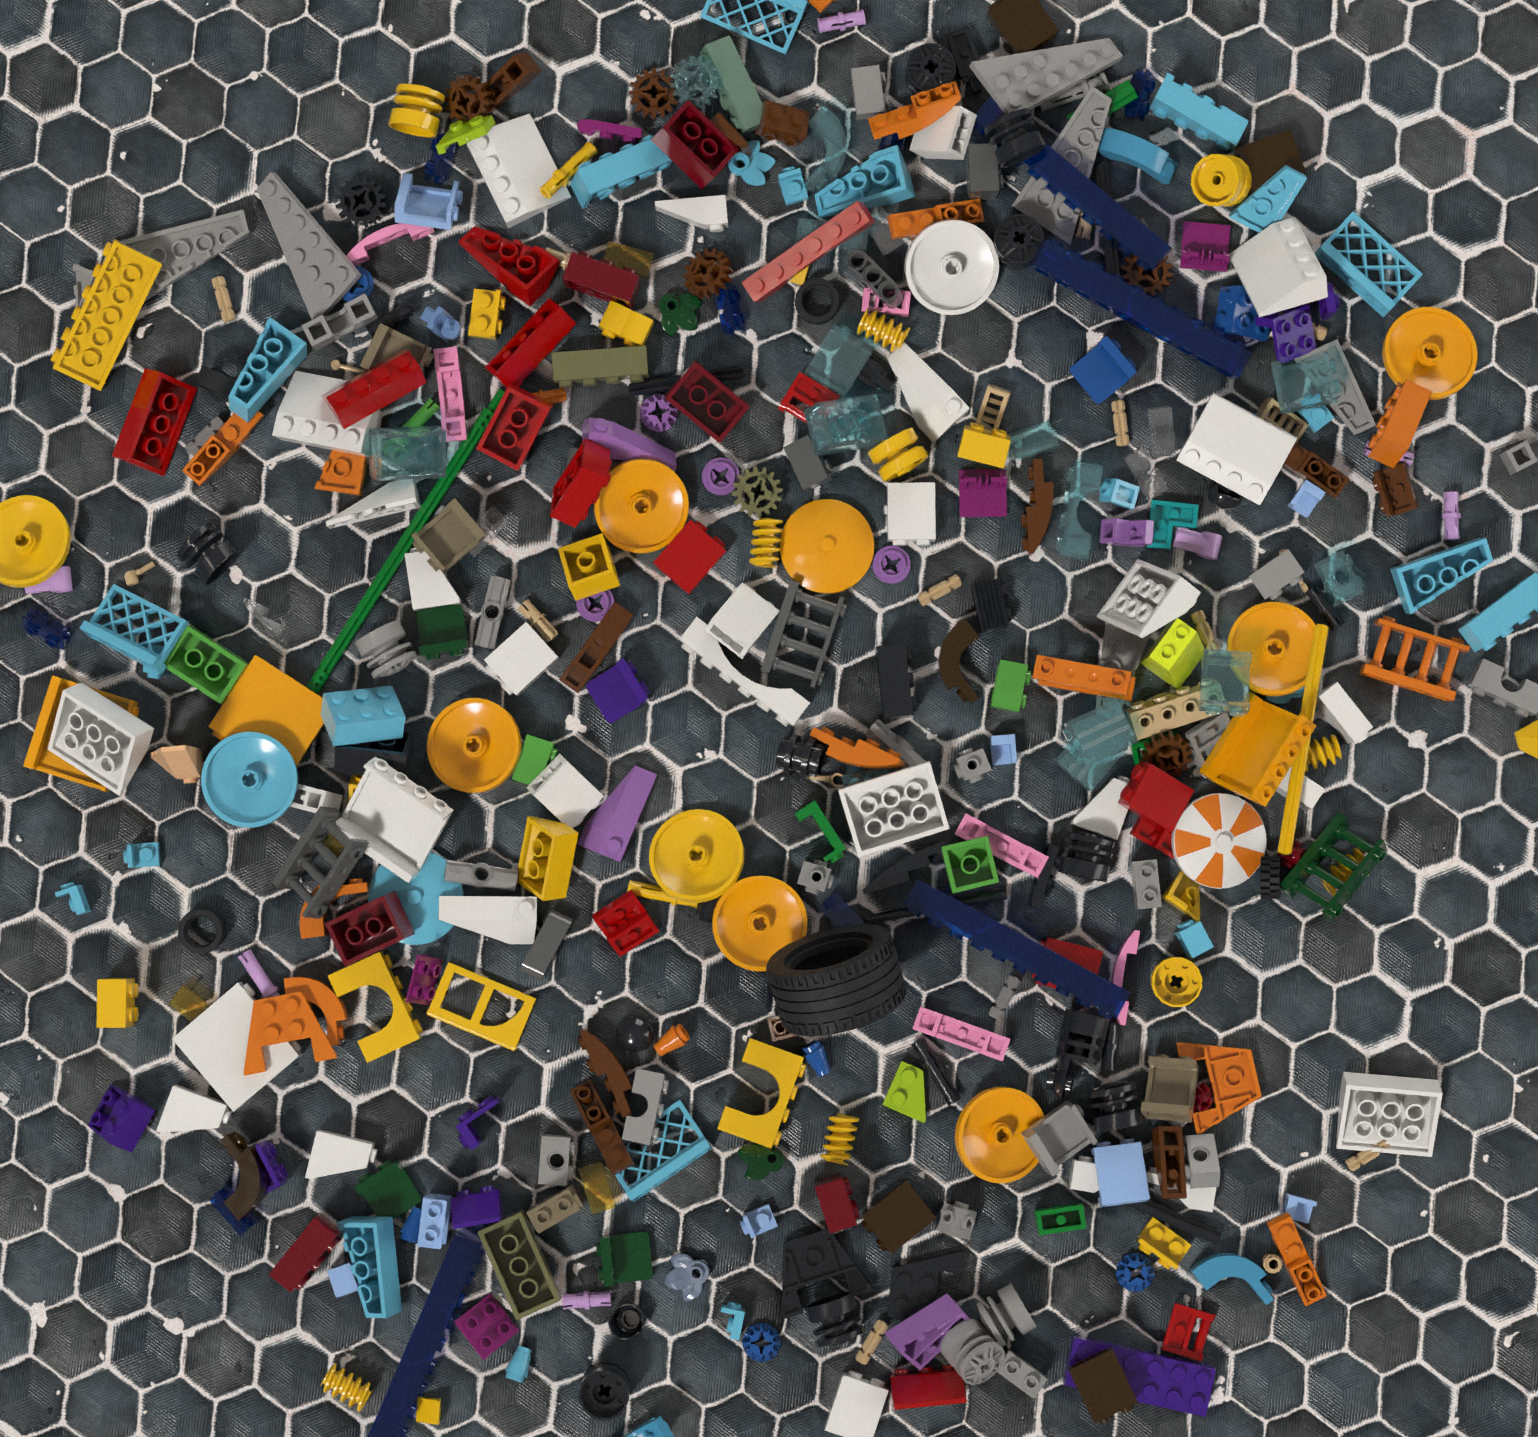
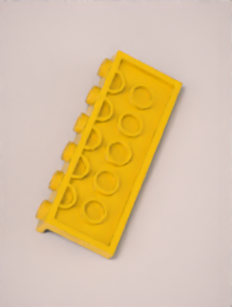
M113 239L112 243H106L102 252L105 258L102 264H96L91 276L95 277L92 285H86L81 295L84 301L81 307H75L71 316L74 322L71 328L66 326L61 336V340L64 341L61 349L56 348L50 361L54 362L53 369L101 391L162 266L161 262L120 243L116 239Z

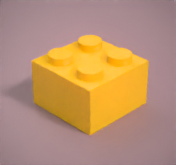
M970 422V426L964 425L957 457L1004 469L1011 438L1007 436V431L993 428L991 432L984 430V425Z
M603 533L558 548L568 587L575 601L620 586L611 551Z
M135 978L97 979L96 1028H126L135 1026L139 1016L138 1007H135V998H138L139 985L135 983Z

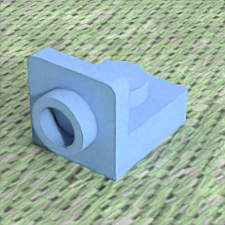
M769 1203L742 1214L743 1221L740 1222L744 1234H750L751 1239L756 1237V1235L778 1227Z

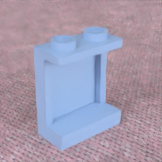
M403 173L395 202V222L451 230L453 221L458 220L459 207L457 205H461L463 199V191L459 190V181H454L452 190L413 185V174Z
M1134 1139L1120 1140L1119 1145L1111 1146V1142L1097 1143V1147L1093 1148L1091 1153L1094 1155L1099 1188V1208L1150 1200L1141 1142H1134Z
M428 1193L423 1198L417 1247L441 1249L442 1244H447L451 1213L450 1198L452 1196Z

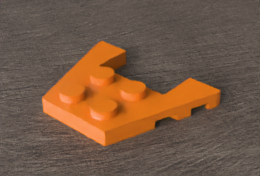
M302 991L254 1000L244 1076L267 1071L263 1046L311 1038L315 1062L338 1058Z
M1184 1042L1175 1043L1178 1058L1180 1056H1188L1196 1061L1205 1060L1213 1093L1214 1108L1203 1112H1193L1192 1119L1196 1134L1203 1133L1206 1129L1221 1122L1224 1118L1262 1097L1250 1049Z

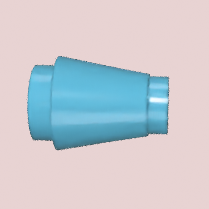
M522 1346L517 1347L505 1369L507 1371L506 1378L521 1383L524 1382L525 1378H528L531 1349Z

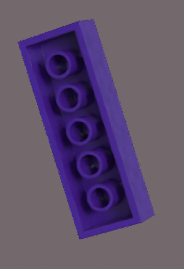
M1072 1334L1062 1378L1065 1386L1077 1388L1067 1369L1068 1366L1110 1346L1138 1402L1206 1417L1216 1372L1212 1365Z

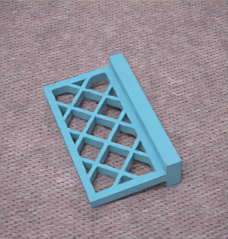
M707 0L700 18L786 55L809 3L807 0H754V3L742 7L740 0H737L739 9L726 13L723 0ZM765 1L773 2L776 12L763 16L759 4ZM720 2L724 15L717 18L707 15L710 6ZM777 5L784 7V9L779 10ZM757 6L761 18L748 23L743 10ZM788 10L798 13L794 23L784 25L780 13ZM741 12L746 24L736 28L731 25L728 17ZM778 15L782 28L769 32L765 20ZM726 18L727 23L720 20ZM763 21L767 34L759 37L754 36L750 26ZM747 27L749 33H747V32H745V31H743V30H741V29ZM792 27V29H791V31H790V33H789V35H788L786 29ZM784 30L787 40L782 48L774 44L771 35ZM769 37L770 42L763 40V38Z
M1352 212L1314 253L1317 259L1382 317L1396 305L1423 275L1355 212ZM1351 220L1359 226L1360 234H1348L1347 224ZM1360 238L1361 250H1349V239ZM1365 238L1375 240L1377 249L1366 250ZM1333 239H1344L1345 250H1337L1330 243ZM1350 254H1361L1362 266L1353 265L1350 262ZM1366 254H1377L1378 265L1367 266ZM1382 254H1390L1394 258V265H1383ZM1367 270H1379L1380 281L1372 282L1368 278ZM1384 270H1395L1396 281H1384ZM1400 270H1408L1414 277L1411 281H1401ZM1385 286H1396L1397 296L1393 300L1386 294Z
M113 584L89 622L84 620L80 629L90 638L162 674L167 667L164 661L189 623L167 610ZM117 592L122 594L124 602L113 606L112 600ZM140 603L142 611L131 615L129 606ZM125 608L126 617L116 620L114 611ZM156 612L159 613L160 621L149 624L148 615ZM110 613L111 622L104 625L98 623L103 615ZM143 617L144 626L134 629L132 621ZM128 622L129 631L118 634L117 626ZM172 622L179 623L175 631L167 633L166 624ZM161 626L163 635L152 639L150 630ZM146 632L147 641L136 643L135 635ZM164 641L165 647L161 653H155L153 644Z
M681 1100L665 1109L662 1118L657 1120V1123L665 1124L663 1137H658V1140L662 1141L659 1155L646 1153L647 1145H644L643 1152L631 1150V1142L624 1141L625 1144L627 1143L626 1148L628 1152L642 1154L639 1168H627L639 1171L636 1182L630 1186L627 1185L624 1180L625 1170L621 1171V1174L615 1175L632 1202L637 1201L713 1149ZM678 1107L684 1114L682 1125L669 1122L671 1112ZM665 1116H667V1117H666V1122H665V1121H660L662 1118H664ZM686 1120L689 1121L691 1126H686ZM668 1125L681 1127L679 1141L666 1139ZM685 1128L694 1130L699 1139L691 1144L682 1142ZM665 1142L678 1144L677 1152L674 1156H662ZM681 1145L687 1146L686 1148L681 1150ZM645 1155L658 1158L657 1167L652 1171L643 1169ZM662 1159H668L667 1161L661 1164ZM642 1172L648 1173L641 1178Z

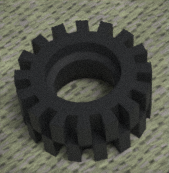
M1261 856L1260 897L1261 899H1280L1281 857Z

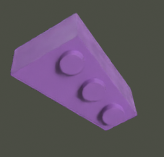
M945 1294L884 1334L908 1361L918 1370H921L940 1352L943 1338L949 1330L958 1323L970 1319V1317L952 1297Z

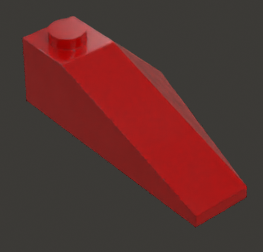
M476 226L458 241L470 255L513 295L529 306L546 292L560 263L559 259L542 247L535 245L530 247L522 244L520 240H508L502 238L498 233Z

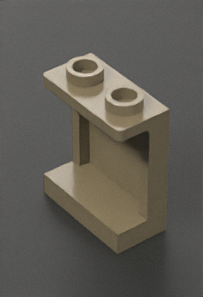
M380 323L360 366L369 370L405 349L410 351L422 370L423 366H429L434 354L430 353L432 348Z
M455 498L448 503L446 509L420 531L414 532L411 535L415 539L412 544L421 554L425 551L430 557L427 560L430 566L436 572L440 569L443 573L448 571L487 538L486 534Z
M1164 1054L1149 1056L1148 1063L1150 1067L1145 1102L1142 1101L1141 1104L1142 1115L1147 1119L1192 1123L1199 1072L1196 1060L1188 1056H1180L1179 1059L1170 1058Z
M570 1184L530 1207L526 1213L537 1233H541L579 1211V1207L583 1206V1203L573 1185Z

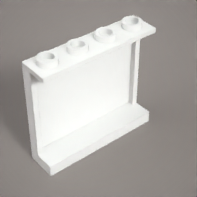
M375 756L364 765L366 771L341 818L336 821V825L350 839L367 840L369 844L364 853L409 883L420 873L453 809L447 806L443 800L437 799L428 793L424 787L418 786L409 780L405 774L390 767L386 761Z
M242 982L234 985L172 1038L233 1112L241 1108L246 1101L303 1055L299 1051L302 1047L296 1040L263 1046L267 1071L244 1076L253 1002L256 1000L254 995L256 993L248 983L243 984Z

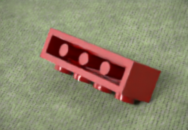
M548 299L485 368L504 387L507 388L511 383L519 387L523 380L532 370L538 367L539 363L548 353L553 351L559 341L570 332L576 323L558 304Z

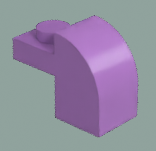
M1117 518L1102 519L1100 543L1127 547L1152 545L1154 521H1129Z

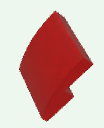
M1139 816L1129 834L1174 859L1171 843L1172 832L1161 830Z
M632 889L592 915L594 921L605 934L608 942L619 957L660 932Z

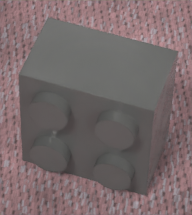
M990 143L968 144L965 155L968 200H996L998 193H1001L1003 174H998L1000 164L994 153L997 150V145H990Z

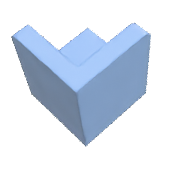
M1305 480L1287 506L1307 518L1326 492Z
M1015 734L989 737L992 765L1017 763Z
M1286 1193L1280 1215L1288 1212L1292 1220L1309 1223L1313 1206L1316 1207L1317 1202Z
M352 1261L327 1270L337 1298L358 1291L359 1283L355 1274H352L350 1268L353 1265Z

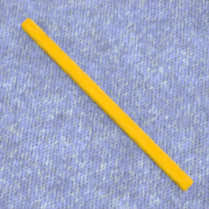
M1317 624L1314 628L1300 712L1311 722L1314 720L1329 630L1328 626L1323 624ZM1311 735L1291 766L1278 844V853L1289 855L1292 852Z

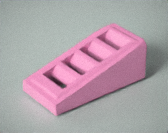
M864 287L861 311L865 312L869 307L868 312L870 313L877 310L878 314L908 317L911 291L901 290L904 296L902 309L897 307L888 308L884 303L883 307H878L879 298L876 295L874 306L871 307L869 306L870 294L874 293L869 288ZM896 290L889 291L886 294V298L894 296Z

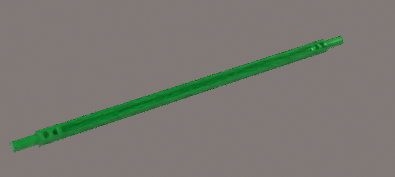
M498 389L487 408L484 407L467 433V440H463L306 685L309 690L319 693L404 560L405 553H408L413 546L412 542L415 539L411 535L414 532L420 531L427 524L482 438L505 393L503 390Z

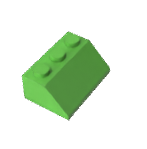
M187 625L164 661V664L167 666L166 669L219 704H222L227 699L249 665L247 661L200 630Z

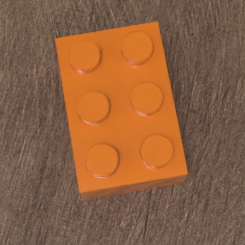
M1407 379L1401 387L1396 386L1392 396L1388 397L1384 405V409H1386L1384 415L1380 416L1376 424L1378 430L1369 441L1368 447L1371 450L1368 457L1394 469L1409 449L1431 396V390Z

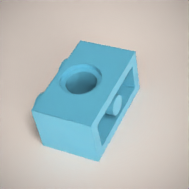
M1188 919L1177 925L1178 930L1174 934L1187 958H1194L1214 947L1200 921Z

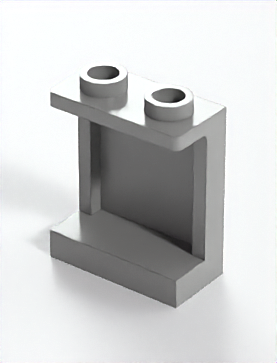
M1067 1100L1021 1133L1044 1171L1051 1176L1059 1173L1060 1169L1058 1166L1090 1143L1095 1146L1098 1143L1095 1138L1097 1133L1089 1122L1086 1124L1083 1119L1085 1114L1077 1103L1074 1105Z

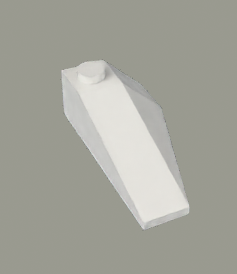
M905 342L900 350L898 348L887 358L918 428L934 444L967 414L970 408Z
M408 475L395 477V481L389 482L327 520L326 526L331 529L420 508L421 503L415 479L413 477L409 478Z
M439 896L438 920L508 944H533L537 922V897Z

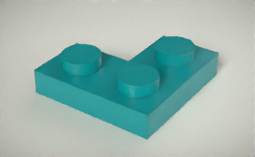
M1151 500L1149 520L1154 521V534L1152 545H1146V548L1170 550L1173 527L1196 529L1199 505Z

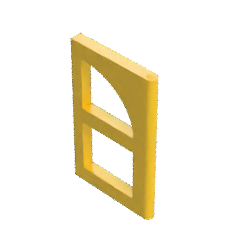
M448 962L435 996L427 1010V1015L515 1051L537 998ZM454 973L485 985L471 1020L441 1008ZM494 989L524 1001L520 1011L506 1023L497 1026L480 1024Z

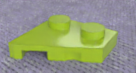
M478 115L466 122L459 120L449 126L450 129L435 146L439 155L446 153L447 148L452 143L458 142L459 146H462L488 134L495 125V121L492 115L485 117Z
M901 1061L882 1105L925 1123L923 1070Z

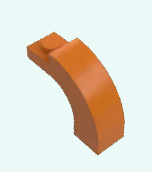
M363 878L348 880L349 885H346L344 881L331 903L343 895L369 892V882L363 883ZM318 885V886L311 892V894H312L313 896L315 895V893H316L317 890L319 889L320 885ZM304 902L299 923L301 939L328 936L325 925L327 911L320 919L306 918L302 913L308 904Z
M310 977L284 978L285 994L302 991L307 1001L316 1004L323 1011L327 1023L328 1040L331 1046L340 1045L341 1039H344L345 1035L344 1027L339 1025V1021L348 1020V1013L341 997H337L332 987L318 979Z

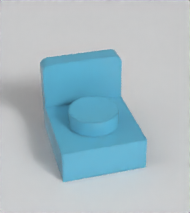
M788 167L781 170V174H778V182L786 206L808 200L809 197L802 178L801 168Z
M1311 394L1300 402L1302 407L1297 411L1303 420L1309 424L1308 426L1314 433L1334 418L1320 400L1322 398L1320 394L1314 398Z
M1106 478L1100 487L1099 501L1110 502L1128 510H1134L1140 487L1117 478Z
M160 843L127 844V849L123 851L124 863H128V868L161 866Z
M74 882L60 886L61 891L55 892L56 897L70 894L71 898L68 899L71 910L76 912V915L91 912L82 885H74Z
M727 1302V1305L722 1304L721 1312L734 1315V1318L729 1317L727 1332H731L730 1339L739 1340L746 1309H742L741 1304Z

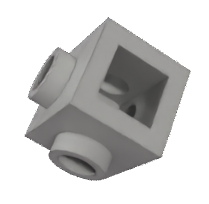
M972 748L959 752L960 757L955 759L957 764L953 765L957 777H962L964 781L969 780L971 784L984 779L982 774L992 770L983 748L974 752ZM968 762L975 764L974 770L968 768Z
M814 859L813 863L804 861L797 884L806 886V892L818 895L819 891L825 892V888H831L834 875L830 874L831 869L827 868L828 863L816 859ZM815 872L821 875V879L818 882L812 879V874Z
M955 1201V1204L944 1203L937 1231L953 1237L970 1240L977 1212L968 1209L969 1204Z

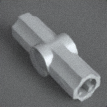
M491 575L485 602L481 609V618L474 645L495 649L501 620L504 617V608L511 580ZM492 606L499 609V614L494 619H490L486 615L488 608Z
M879 719L865 733L867 738L881 744L879 748L887 752L889 748L901 754L899 759L905 762L904 767H902L903 769L926 762L913 750L914 748L905 739L892 732Z
M447 860L444 870L445 882L472 885L478 889L488 887L515 891L518 870L489 866L486 863L473 864ZM475 872H484L487 879L478 880Z

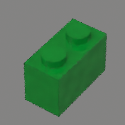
M1081 1202L1033 1209L1036 1230L1039 1236L1087 1228L1084 1207Z

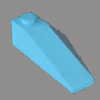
M898 145L874 152L864 163L854 166L847 175L841 179H836L814 195L820 218L838 215L856 201L863 202L868 209L894 204L915 197L911 175Z

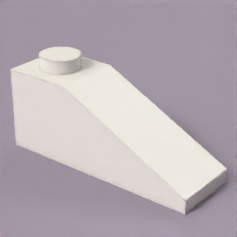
M725 195L655 201L656 211L702 229H710V232L724 231V228L728 227Z
M298 784L296 796L290 807L316 813L320 806L336 808L339 811L343 795Z

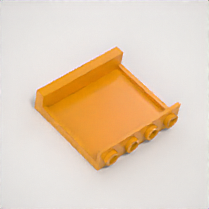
M255 655L208 727L214 730L212 735L221 741L231 735L242 732H258L271 736L287 748L297 767L324 726L321 717L323 697Z
M52 675L23 766L104 792H110V789L47 750L62 691L78 684ZM91 688L135 717H138L140 710L137 707L138 702Z
M1248 692L1199 772L1213 783L1266 807L1316 725L1302 714L1297 716L1263 701L1254 693Z

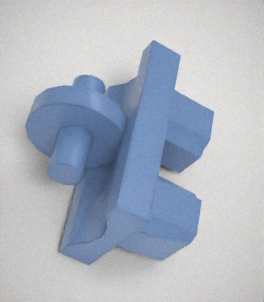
M427 306L420 319L428 323L426 327L446 343L448 340L457 338L461 333L460 323L439 306L436 311Z

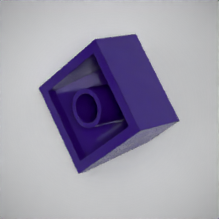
M493 1185L479 1187L480 1192L470 1193V1189L456 1191V1196L450 1198L453 1229L501 1221L504 1218L500 1188L494 1189Z

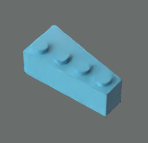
M1167 73L1150 106L1153 114L1162 119L1167 117L1173 120L1177 127L1184 130L1188 128L1203 140L1210 139L1216 142V146L1222 150L1228 151L1230 149L1233 151L1249 121L1225 106L1220 105L1217 108L1215 102L1206 95L1197 96L1192 90L1193 87L1186 83H1183V85L1175 83L1173 81L1175 76Z
M653 135L643 138L640 141L641 143L637 145L627 144L620 148V152L613 155L611 152L606 153L594 163L587 161L578 166L570 185L582 209L590 206V200L599 197L600 200L608 197L609 194L615 191L616 187L623 190L635 183V178L639 177L640 180H643L671 165L672 160L651 141Z
M269 317L253 352L250 353L243 371H241L228 396L229 409L246 422H249L307 357V343Z
M1477 538L1390 568L1404 613H1414L1446 590L1451 589L1463 579L1468 578L1491 563L1493 558L1487 539Z
M352 1216L337 1222L339 1231L342 1230L345 1242H343L345 1252H349L353 1264L350 1266L352 1274H355L359 1283L357 1290L366 1318H388L401 1312L402 1305L393 1217Z

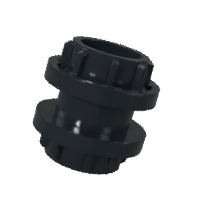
M800 735L786 736L779 744L776 765L779 769L783 770L785 775L791 776L795 770H798L802 779L808 780L810 776L817 777L823 767L825 748L822 744H818V740L810 738L806 744L801 742Z

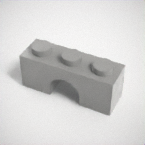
M363 294L345 303L344 308L329 316L321 315L301 326L311 346L317 351L379 318L366 294Z
M1538 435L1500 454L1510 476L1538 462Z
M1484 658L1478 660L1467 683V686L1472 688L1471 692L1481 697L1488 695L1494 698L1493 702L1499 706L1506 707L1509 705L1515 708L1514 712L1520 716L1527 718L1528 715L1533 716L1537 714V683L1524 679L1521 680L1516 691H1507L1501 683V677L1505 668Z
M636 1068L632 1093L644 1096L647 1099L648 1108L645 1114L640 1117L626 1116L622 1140L652 1146L653 1141L657 1142L660 1128L656 1127L657 1120L662 1118L664 1112V1104H661L663 1094L667 1095L669 1081L666 1080L667 1076L665 1074Z

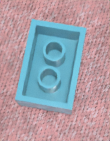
M393 686L323 693L321 717L333 746L403 738L406 717Z

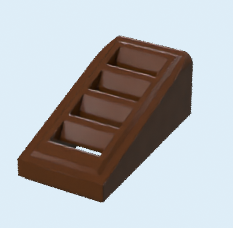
M717 113L710 120L739 148L740 152L747 156L752 154L749 143L721 113Z

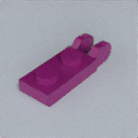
M582 119L577 124L579 132L587 136L600 133L599 137L612 140L614 136L623 137L622 141L636 144L637 140L641 141L644 136L641 128L597 120Z

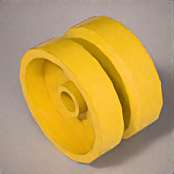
M1210 154L1203 157L1195 165L1191 174V187L1194 195L1200 202L1208 206L1232 207L1237 205L1247 197L1251 188L1252 176L1248 165L1241 158L1234 155Z
M908 428L890 437L868 452V456L873 464H881L888 461L878 471L884 483L910 472L929 457L923 446H916L908 450L918 440V436L913 428Z

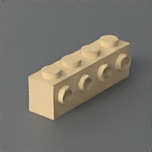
M1212 679L1202 680L1198 682L1197 686L1191 688L1189 686L1176 689V693L1170 695L1166 693L1153 697V700L1148 702H1134L1130 705V708L1125 709L1132 734L1137 740L1228 711L1221 686L1216 680Z

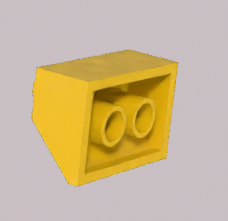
M528 816L518 864L517 883L542 901L566 898L578 832L565 823Z

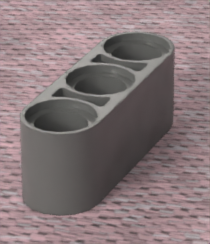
M856 249L848 254L847 264L850 269L886 306L894 308L902 303L904 296L896 282L864 251ZM864 259V263L861 266L855 267V263L858 260ZM874 275H880L876 282H870ZM896 290L894 296L886 298V294L889 291Z
M552 909L520 970L541 981L565 938L573 919Z

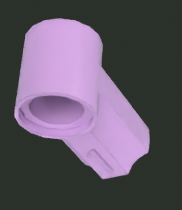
M1177 527L1172 547L1196 553L1197 556L1206 559L1217 560L1223 537L1211 532L1203 531L1200 533Z
M61 566L46 581L34 586L24 587L25 592L33 594L48 591L52 593L73 591L71 568L69 566Z

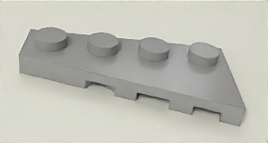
M1338 339L1294 359L1353 435L1376 426Z
M1105 622L1100 666L1131 671V677H1135L1151 633L1144 638H1140ZM1097 696L1095 714L1118 722L1126 701Z

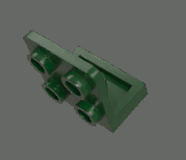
M460 604L424 609L416 612L421 645L419 646V652L422 658L431 661L441 659L440 655L450 654V657L464 655V651L470 650L464 611Z
M389 1159L378 1166L380 1171L376 1174L371 1175L368 1172L357 1179L360 1184L354 1187L359 1195H364L376 1216L393 1217L394 1219L420 1203L422 1199L399 1160L392 1163Z
M647 1232L601 1235L600 1242H596L597 1257H602V1266H598L599 1281H604V1287L614 1286L615 1283L650 1280L652 1278L650 1238Z

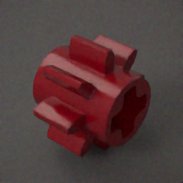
M1294 840L1292 852L1289 855L1277 852V856L1281 857L1282 866L1290 869L1294 868L1306 853V849L1302 848L1303 843Z
M1204 1082L1200 1086L1197 1084L1193 1112L1196 1109L1203 1112L1213 1102L1211 1098L1213 1093Z

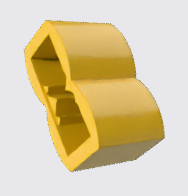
M610 301L599 324V328L603 330L602 335L613 340L615 337L624 340L623 344L627 347L644 346L654 321L621 304Z

